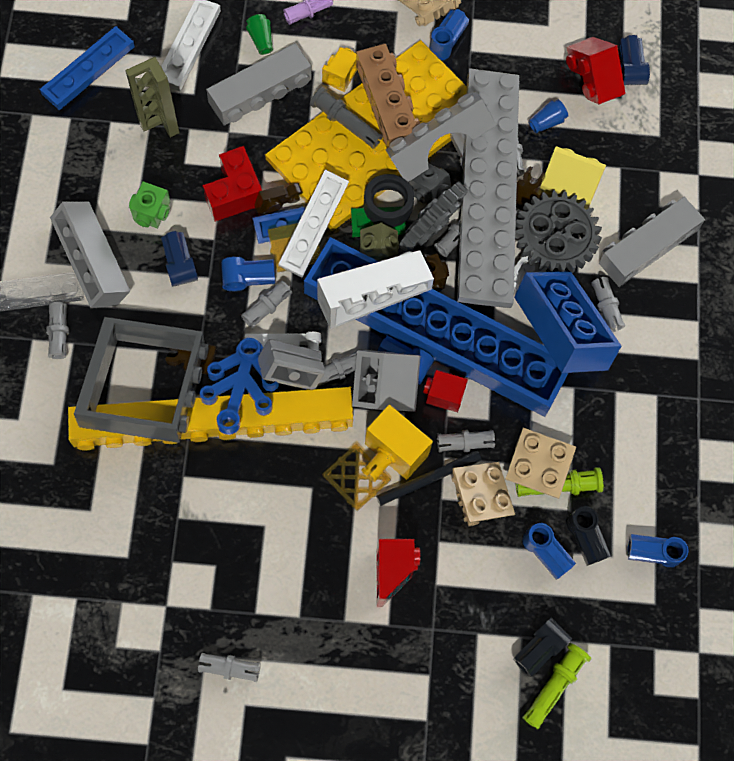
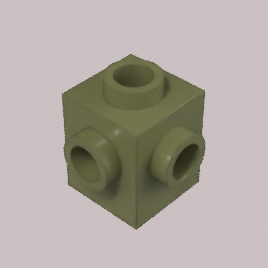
M383 223L360 230L361 253L378 262L398 257L399 242L397 230Z

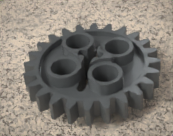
M457 182L451 188L445 190L437 199L435 198L406 230L407 234L401 240L399 247L405 252H412L418 246L421 247L430 237L439 233L449 222V218L461 206L460 202L469 190L460 182Z
M553 190L549 198L545 192H542L540 200L535 196L532 197L531 204L525 203L523 211H519L517 217L519 220H516L515 228L517 230L515 231V238L520 240L516 247L525 248L521 256L526 257L530 255L529 264L532 265L537 261L539 263V271L544 266H547L549 272H553L554 268H558L559 272H564L567 267L573 273L576 265L582 269L586 263L585 261L591 262L593 254H596L599 248L597 245L602 237L598 234H600L602 227L595 226L599 217H591L594 208L585 209L586 200L577 203L576 194L571 199H568L566 191L563 192L561 197H558L556 191ZM555 213H561L566 218H559ZM534 226H540L544 231H537ZM576 233L580 235L582 239H576L571 234ZM547 240V242H545L544 244H539L540 242ZM549 247H557L560 252H553Z

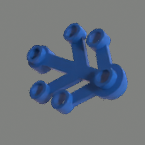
M254 338L243 339L238 344L235 354L220 362H213L207 368L209 378L212 381L219 382L212 386H205L200 390L202 403L212 405L217 401L218 395L233 388L227 409L222 410L216 419L218 429L223 434H234L240 428L238 412L245 389L254 400L258 414L268 415L273 408L272 400L263 394L250 375L253 365L262 377L258 358L263 346ZM249 351L254 352L253 354H246ZM240 364L238 372L223 379L226 370ZM215 369L220 370V372L217 374L212 373V371ZM262 378V386L266 391H275L279 387L277 381L268 384L266 383L267 380ZM207 393L214 394L210 398L204 397V395ZM262 403L268 404L266 408L259 407ZM228 422H232L234 424L229 427L224 426Z

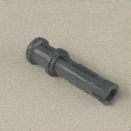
M322 86L312 97L310 106L319 108L327 115V119L338 121L372 149L376 148L380 143L378 139L382 140L383 135L345 108V102L341 99L337 100L330 95L326 87Z

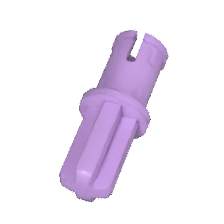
M303 0V2L284 9V16L288 24L291 25L303 18H312L313 13L332 6L333 0Z

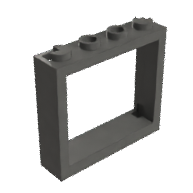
M104 317L74 411L78 426L80 428L180 443L182 433H186L189 426L188 409L193 408L195 404V383L199 384L201 381L202 359L206 360L208 354V344H205L203 332ZM118 340L192 351L172 424L96 412Z

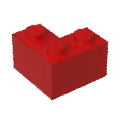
M591 37L566 47L568 54L566 57L567 65L572 72L583 76L584 85L582 90L587 100L599 105L626 94L617 45Z
M244 146L219 154L221 170L225 178L203 185L205 199L214 222L255 208L254 205L258 193L262 191Z

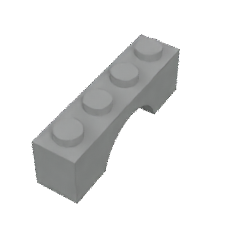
M476 92L468 93L459 98L458 103L451 108H444L437 112L435 118L428 123H421L414 127L412 133L406 137L395 139L389 145L390 147L386 149V152L401 176L409 182L429 169V151L440 137L449 133H463L472 139H476L497 124L482 98Z

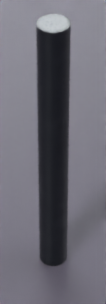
M476 450L377 495V501L380 506L453 474V468L470 466L481 461V456Z

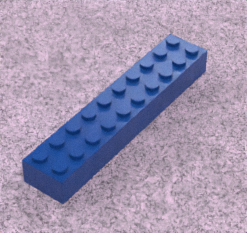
M330 237L304 280V294L318 300L317 279L378 261ZM434 289L355 319L411 349L419 348L426 351L434 358V361L543 417L550 410L568 373H561L544 345Z

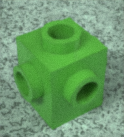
M142 182L137 194H133L129 202V209L133 220L142 227L148 228L151 226L158 229L161 221L167 219L170 211L168 190Z

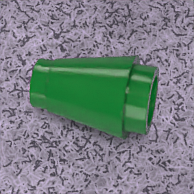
M263 14L248 18L246 30L259 54L266 55L273 51L270 20L266 19V16Z

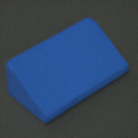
M299 206L274 213L252 216L258 244L292 237L305 211V207Z

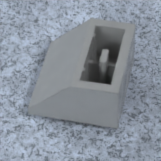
M357 350L352 406L384 410L390 404L397 411H415L421 356Z

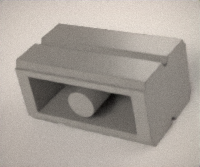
M271 339L266 342L258 358L264 380L277 381V383L315 390L325 373L319 351Z

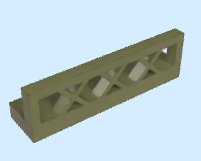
M156 57L126 69L125 72L143 132L163 124L170 137L179 134L168 78ZM145 73L142 78H135L136 76ZM145 87H149L145 93L141 92ZM148 101H152L149 106H145Z

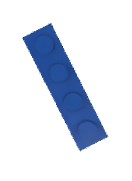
M115 26L40 88L41 94L58 110L62 109L135 47L134 42Z

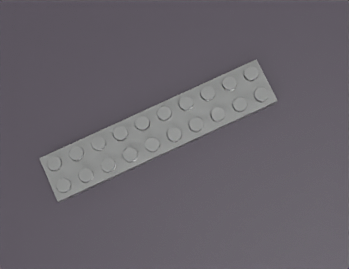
M469 68L466 94L476 92L484 101L497 125L476 139H472L466 134L464 136L462 185L469 191L463 197L461 203L457 302L511 308L514 304L519 75Z

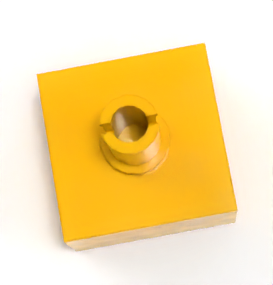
M389 404L366 430L365 445L376 455L361 470L366 477L370 474L369 479L375 482L390 465L407 480L428 457L433 441Z

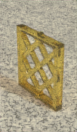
M355 444L342 457H339L338 461L323 473V476L358 512L369 500L376 497V494L391 479L383 472L377 478V480H383V483L377 489H372V481L369 479L370 474L367 477L359 475V466H366L371 461V458ZM352 452H356V462L345 461ZM359 453L368 462H359ZM342 465L341 475L331 474L334 468ZM345 466H355V475H345ZM333 479H341V488ZM345 479H355V489L344 488ZM359 479L369 480V489H358ZM346 493H355L354 501ZM358 493H369V496L362 503H358Z

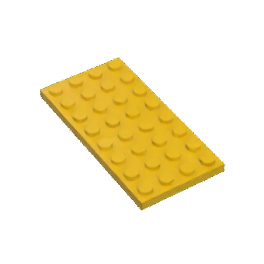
M421 40L395 58L397 74H401L404 79V93L406 96H410L413 104L412 114L414 118L419 119L420 124L428 123L435 118L436 113L440 110L451 108L457 104L459 98L467 92V86ZM361 83L342 97L341 100L345 102V108L381 134L364 86ZM324 112L265 154L266 160L289 185L299 183L303 191L299 196L307 205L325 170L349 181L328 224L332 232L351 218L352 208H364V191L371 180L383 174H395L402 177L386 152L383 138L382 140L378 139L380 143L376 148L372 149L338 121L327 119V115ZM451 133L440 137L433 144L428 158L451 141ZM386 190L377 192L374 195L373 200L380 196Z

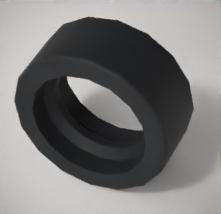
M383 174L375 177L368 183L364 191V211L374 224L383 223L389 227H396L409 219L414 206V191L410 183L395 174ZM393 190L404 197V205L395 212H385L374 205L373 197L377 192Z

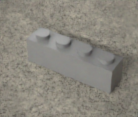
M296 43L206 89L208 102L223 125L237 122L243 115L251 111L260 110L266 103L284 97L287 92L295 88L305 86L311 80V65Z
M685 196L677 202L675 200L670 201L662 208L663 212L659 215H650L643 221L642 227L637 230L635 228L630 229L623 235L622 241L617 244L612 242L603 249V256L599 264L618 287L699 230L705 219Z
M62 202L50 219L90 308L118 306L130 293V289L90 202Z

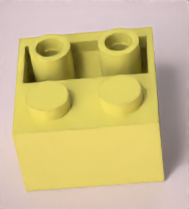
M556 146L540 189L549 198L553 190L556 191L558 197H561L563 192L566 191L568 199H571L576 194V202L580 203L586 200L584 208L588 209L606 165L594 158H586L575 154L570 149H562Z

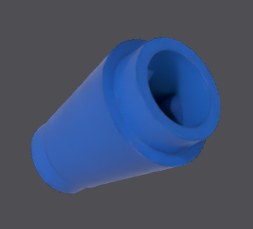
M559 99L556 101L551 100L528 122L531 129L538 133L539 131L564 123V119L568 117V112Z

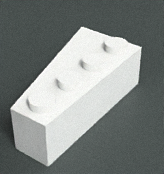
M420 250L405 252L398 257L317 279L318 303L330 329L429 291L432 289L434 278Z

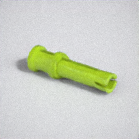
M600 467L594 468V471L586 472L571 470L567 474L562 492H570L573 495H579L581 491L596 490L597 493L603 492V476ZM516 484L517 497L544 494Z
M573 643L568 644L567 653L559 664L555 663L553 666L554 673L537 696L530 709L522 717L536 729L540 728L544 719L567 686L577 681L576 675L585 662H590L591 660L590 655Z

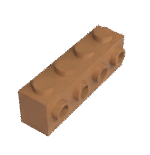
M383 44L356 51V68L387 149L395 139L404 138L412 133L413 128L419 125L420 121L418 118H414L412 114V100L410 96H406L404 93V79L401 74H397L395 69L397 67L395 56L393 53H389L387 45Z

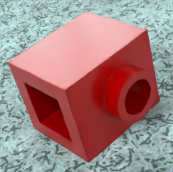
M436 370L434 378L428 377L423 393L428 394L426 403L458 413L468 379Z

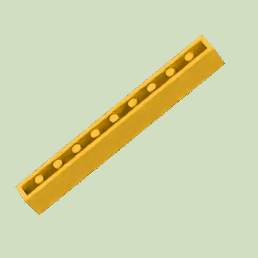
M351 387L263 393L272 400L273 408L268 415L258 414L252 397L249 394H244L238 412L240 428L231 435L220 432L216 420L217 415L222 410L227 409L230 396H218L217 401L212 405H205L202 403L201 398H195L194 407L189 408L187 416H189L188 430L186 433H182L181 439L203 442L208 440V437L231 440L236 438V435L258 438L264 436V433L286 436L292 434V431H303L306 434H314L320 432V429L330 428L334 432L346 431L348 427H353ZM178 399L97 405L96 412L172 424ZM262 403L259 405V407L266 408L268 406V404ZM68 407L69 441L73 447H77L79 450L94 449V446L106 445L107 448H120L125 443H134L136 446H147L153 441H162L165 444L177 443L80 428L74 416L76 407ZM228 422L224 426L229 427L234 424L232 422Z

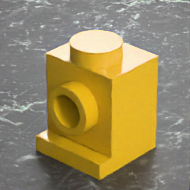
M340 47L336 55L332 54L327 66L324 65L322 68V83L345 92L357 71L356 53L349 48Z

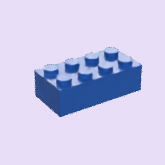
M526 272L514 298L561 373L609 370L622 346L572 272Z

